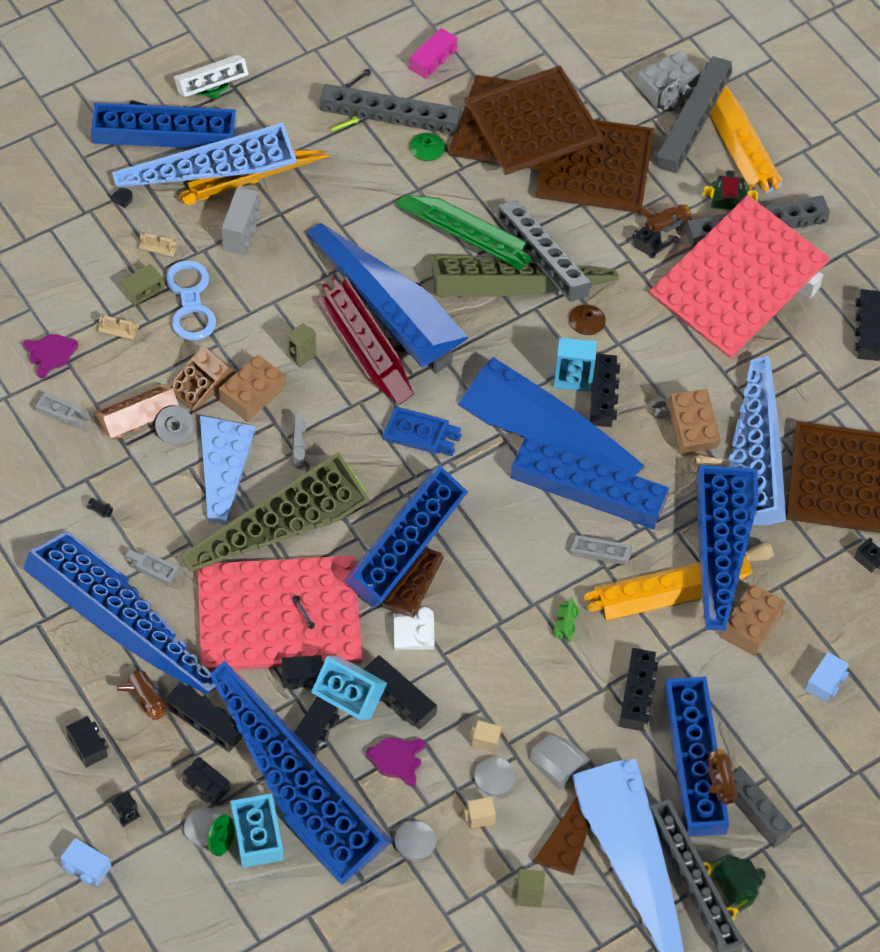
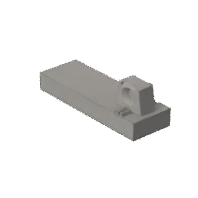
M576 535L571 548V555L627 565L633 549L632 545Z

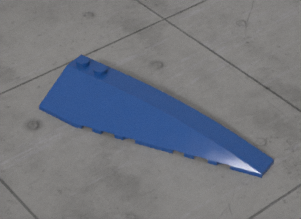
M492 357L480 370L458 403V406L492 427H501L503 431L508 433H517L521 435V438L525 439V437L635 476L644 467L638 459L582 415L495 357Z
M700 465L696 477L705 630L725 631L759 501L757 469Z

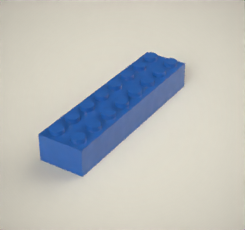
M95 103L91 126L93 144L198 148L235 137L237 124L236 109Z
M525 437L511 467L510 479L653 530L664 508L669 487L528 437Z
M439 466L432 470L345 578L344 582L371 607L382 603L468 491L443 467Z
M707 677L666 679L664 695L684 828L689 837L726 835L730 824L727 805L719 802L717 794L711 793L709 790L710 786L713 785L709 773V761L712 760L717 764L716 757L719 756Z

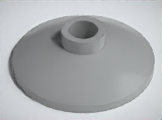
M170 406L163 409L158 414L155 422L158 436L170 444H179L187 440L194 426L190 413L179 406ZM172 422L177 423L176 429L171 428L170 424Z

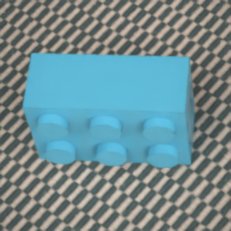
M559 338L554 379L555 389L591 392L597 341Z
M327 656L311 693L359 720H370L387 683L340 656Z
M272 793L231 801V812L242 868L284 861Z

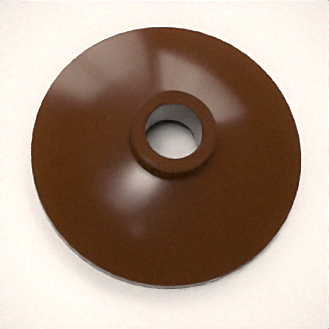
M588 304L577 306L571 311L569 316V323L572 329L582 335L599 333L604 328L606 322L602 310Z

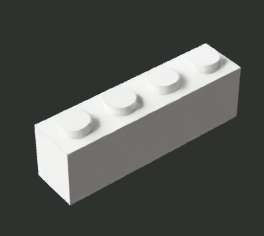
M235 55L177 75L174 79L178 93L187 97L249 74L244 58Z

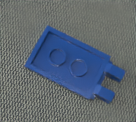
M395 407L382 437L384 441L433 454H440L441 451L444 455L453 456L455 443L447 441L446 438L460 441L462 434L460 433L461 428L449 425V420Z

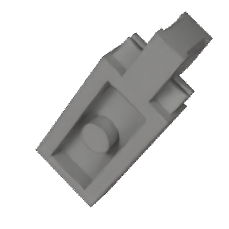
M129 549L126 554V561L131 563L133 568L168 586L172 584L180 572L179 567L147 551L140 552L139 554Z

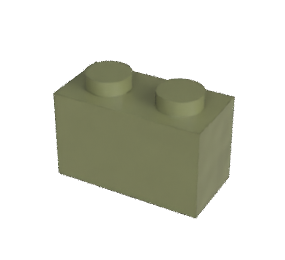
M152 264L140 268L137 272L124 277L120 281L121 292L133 306L164 289L163 277Z
M302 323L286 334L287 357L298 367H301L316 356V333L311 327Z
M519 869V876H514L512 898H516V906L541 908L545 871Z

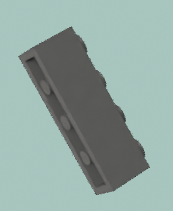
M741 765L734 769V781L738 792L735 804L773 848L777 847L790 838L793 826Z

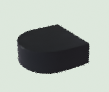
M120 188L111 195V200L126 208L133 201L132 191L128 188Z

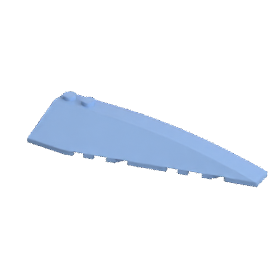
M280 123L112 173L116 187L263 173L297 163L284 124Z
M765 356L750 362L747 376L748 384L747 388L744 389V402L740 407L741 415L735 429L732 443L733 451L729 456V467L757 469L759 501L752 525L768 526L786 521L775 390L770 357Z
M637 760L615 761L573 774L572 779L582 814L585 819H588L594 836L598 837L603 852L608 855L611 861L610 865L625 892L629 893L632 905L640 913L643 925L650 931L651 939L658 952H684L669 877Z

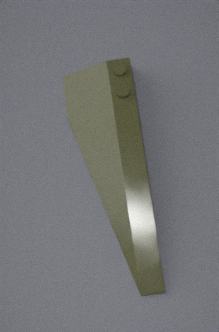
M431 255L434 289L436 296L441 298H449L450 296H457L459 298H467L468 296H515L560 291L534 261L524 264L523 269L517 270L512 267L511 263L509 264L501 259L493 261L490 257L482 256V259H473L474 255ZM576 265L590 279L591 286L619 280L616 269L591 267L590 270H587L585 267Z
M337 452L182 553L180 557L189 571L192 572L337 522L370 501L341 454Z

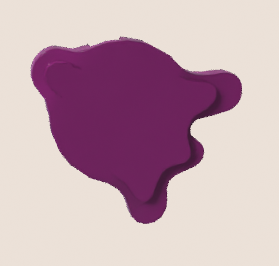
M51 334L35 341L26 340L23 343V348L30 352L29 361L31 364L39 363L36 370L37 376L45 378L52 369L62 367L69 362L71 355L78 349V342L75 339L62 335Z
M387 738L377 745L369 747L366 750V758L376 766L380 774L390 778H399L408 786H414L417 781L414 772L421 766V760L414 755L424 750L425 742L423 739L409 742L399 738Z

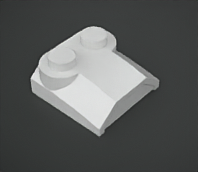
M427 607L418 608L414 618L394 613V650L434 649V613L431 609Z

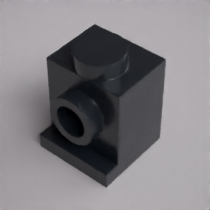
M643 226L640 230L636 229L632 235L634 248L649 255H652L662 245L661 232L659 231L654 232Z
M870 537L857 548L854 559L872 573L874 570L880 569V548L872 542L873 539Z
M129 791L110 801L112 813L122 827L140 817L137 803Z

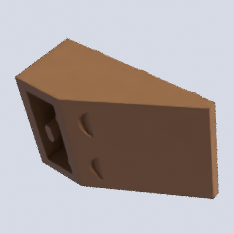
M202 345L168 387L173 388L175 396L194 411L217 394L219 388L237 372L213 351Z

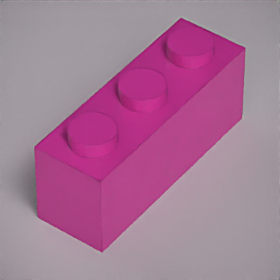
M440 28L410 57L409 69L426 79L441 64H444L451 54L457 51V37Z

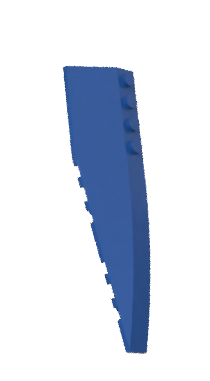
M319 223L306 231L310 239L344 278L347 277L358 295L421 368L468 339V336L427 290L323 223Z
M66 531L29 551L23 569L112 639L161 671L205 694H209L216 689L210 676V671L205 666H200L195 654H190L186 650L187 645L182 640L178 641L175 637L176 633L157 612H153L150 609V603L147 600L143 601L141 599L139 591L135 587H131L128 584L129 580L127 577L71 533Z
M223 661L210 676L220 696L224 699L230 715L233 716L239 732L244 737L245 744L259 771L262 772L268 788L271 789L278 807L283 812L285 821L338 882L343 885L375 859L392 840L275 711L226 661ZM294 759L295 767L292 769L288 765Z

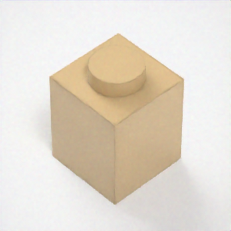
M478 720L476 728L472 727L470 739L473 740L472 747L496 753L502 726Z
M492 797L467 801L464 817L466 822L469 821L471 828L495 825L496 813Z

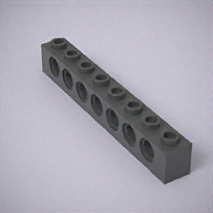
M324 84L320 97V111L356 116L362 119L446 134H455L461 118V108L331 84Z
M823 195L763 206L792 229L827 223L830 213ZM729 213L687 221L685 232L691 248H694Z
M518 200L499 205L497 220L509 234L526 242L523 250L569 302L589 297L590 279L582 273L580 268L573 263L571 258L564 253L562 248L555 243L552 237L546 233Z
M670 799L651 805L650 809L658 837L718 952H742L744 941Z

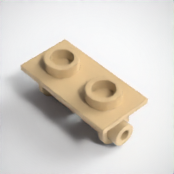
M145 232L141 233L140 240L142 241L139 249L174 257L179 242L174 241V238H159L156 235Z
M101 315L99 319L101 325L98 332L134 340L139 324H135L134 321L118 320L107 315Z

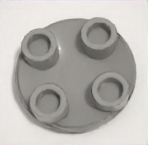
M682 79L669 84L661 95L660 104L665 110H679L682 107V102L691 92V87Z
M487 758L480 762L475 770L476 784L490 797L506 793L515 784V770L508 761L502 758Z
M200 808L193 811L187 817L184 824L187 838L199 848L208 846L209 830L214 821L222 814L212 808Z
M407 822L397 830L395 846L405 860H420L433 854L436 846V835L433 829L423 822Z

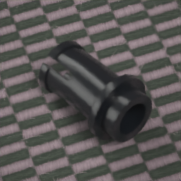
M91 498L88 502L91 506L87 505V509L101 514L102 518H109L111 516L113 507L109 503H102L95 498Z

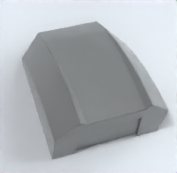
M549 734L535 745L530 756L531 763L558 790L572 779L573 774L585 770L590 762V759L571 742L563 737Z

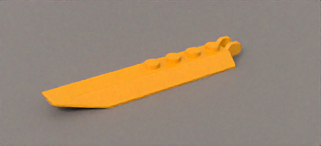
M725 86L710 113V117L749 189L758 184L765 193L769 191L768 183L770 182L774 190H777L779 188L778 181L782 182L783 180L743 108L728 87Z
M293 150L297 163L263 173L196 179L187 182L189 189L184 192L182 191L179 198L185 205H192L198 199L205 200L210 195L223 194L226 190L236 189L237 187L241 188L242 185L247 183H257L259 179L327 158L329 155L323 150Z
M744 556L738 582L753 573L747 556ZM700 563L594 587L596 591L585 593L584 599L586 601L599 599L600 601L590 603L587 608L591 612L603 610L605 619L608 621L702 599Z

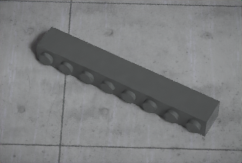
M712 56L711 60L706 63L704 72L699 76L696 87L692 88L691 96L689 99H686L682 112L678 113L676 123L671 126L668 137L664 138L661 150H658L655 159L657 160L658 168L678 173L733 73L732 61Z

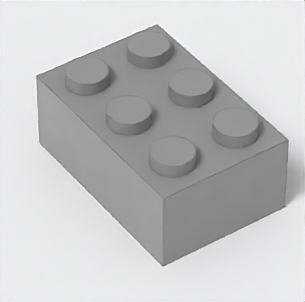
M678 51L638 72L636 87L656 108H659L661 106V95L669 84L682 79L688 83L692 90L698 83L700 72Z
M240 187L236 188L222 226L223 251L244 255L246 248H250V237L255 234L256 221H259L261 217V211L259 210L261 199H258V191Z

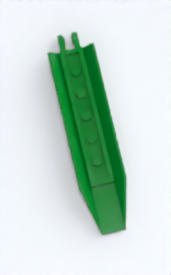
M404 195L394 203V205L509 264L511 263L512 267L517 270L523 269L524 264H529L531 261L530 256L522 251L526 245L525 241L441 198Z

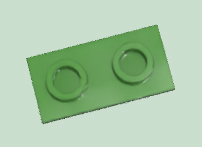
M570 598L569 602L563 601L559 605L557 618L563 619V621H556L554 629L557 639H562L566 636L569 642L572 641V636L575 633V621L579 615V608L572 598Z

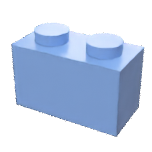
M828 652L808 681L805 691L827 703L830 697L834 698L837 694L839 683H844L847 679L849 664Z
M76 838L61 856L64 871L71 875L73 873L76 874L87 885L92 884L97 887L111 869L110 858Z

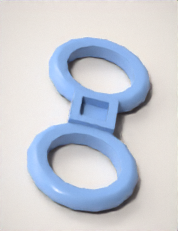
M185 260L177 262L170 267L166 274L168 288L173 293L180 295L182 301V308L177 310L173 316V329L178 336L189 341L205 339L212 334L216 327L214 313L208 307L201 305L199 295L209 283L208 271L202 264L195 261ZM193 269L201 274L202 280L195 287L182 288L174 283L173 278L180 270ZM198 312L207 317L208 325L202 331L188 332L180 326V320L188 313Z

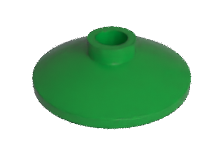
M227 82L196 94L199 96H210V99L220 97V93L225 91L230 86V83Z
M432 133L419 134L410 142L411 154L421 161H434L440 158L445 150L443 140Z
M220 815L209 830L208 847L212 855L222 856L227 852L233 841L234 822L229 815Z

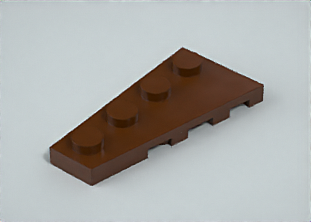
M426 548L383 600V607L414 618L444 559L442 553Z
M578 797L575 798L534 859L535 864L574 876L590 827L588 819H585L582 814Z

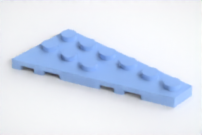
M200 416L208 521L227 525L255 434V426Z

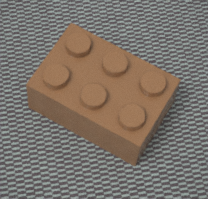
M257 354L219 388L220 402L248 422L286 388L285 374Z
M708 388L671 394L667 403L680 455L717 449L721 439Z
M751 583L730 615L726 630L722 631L721 639L756 657L782 615L786 601Z

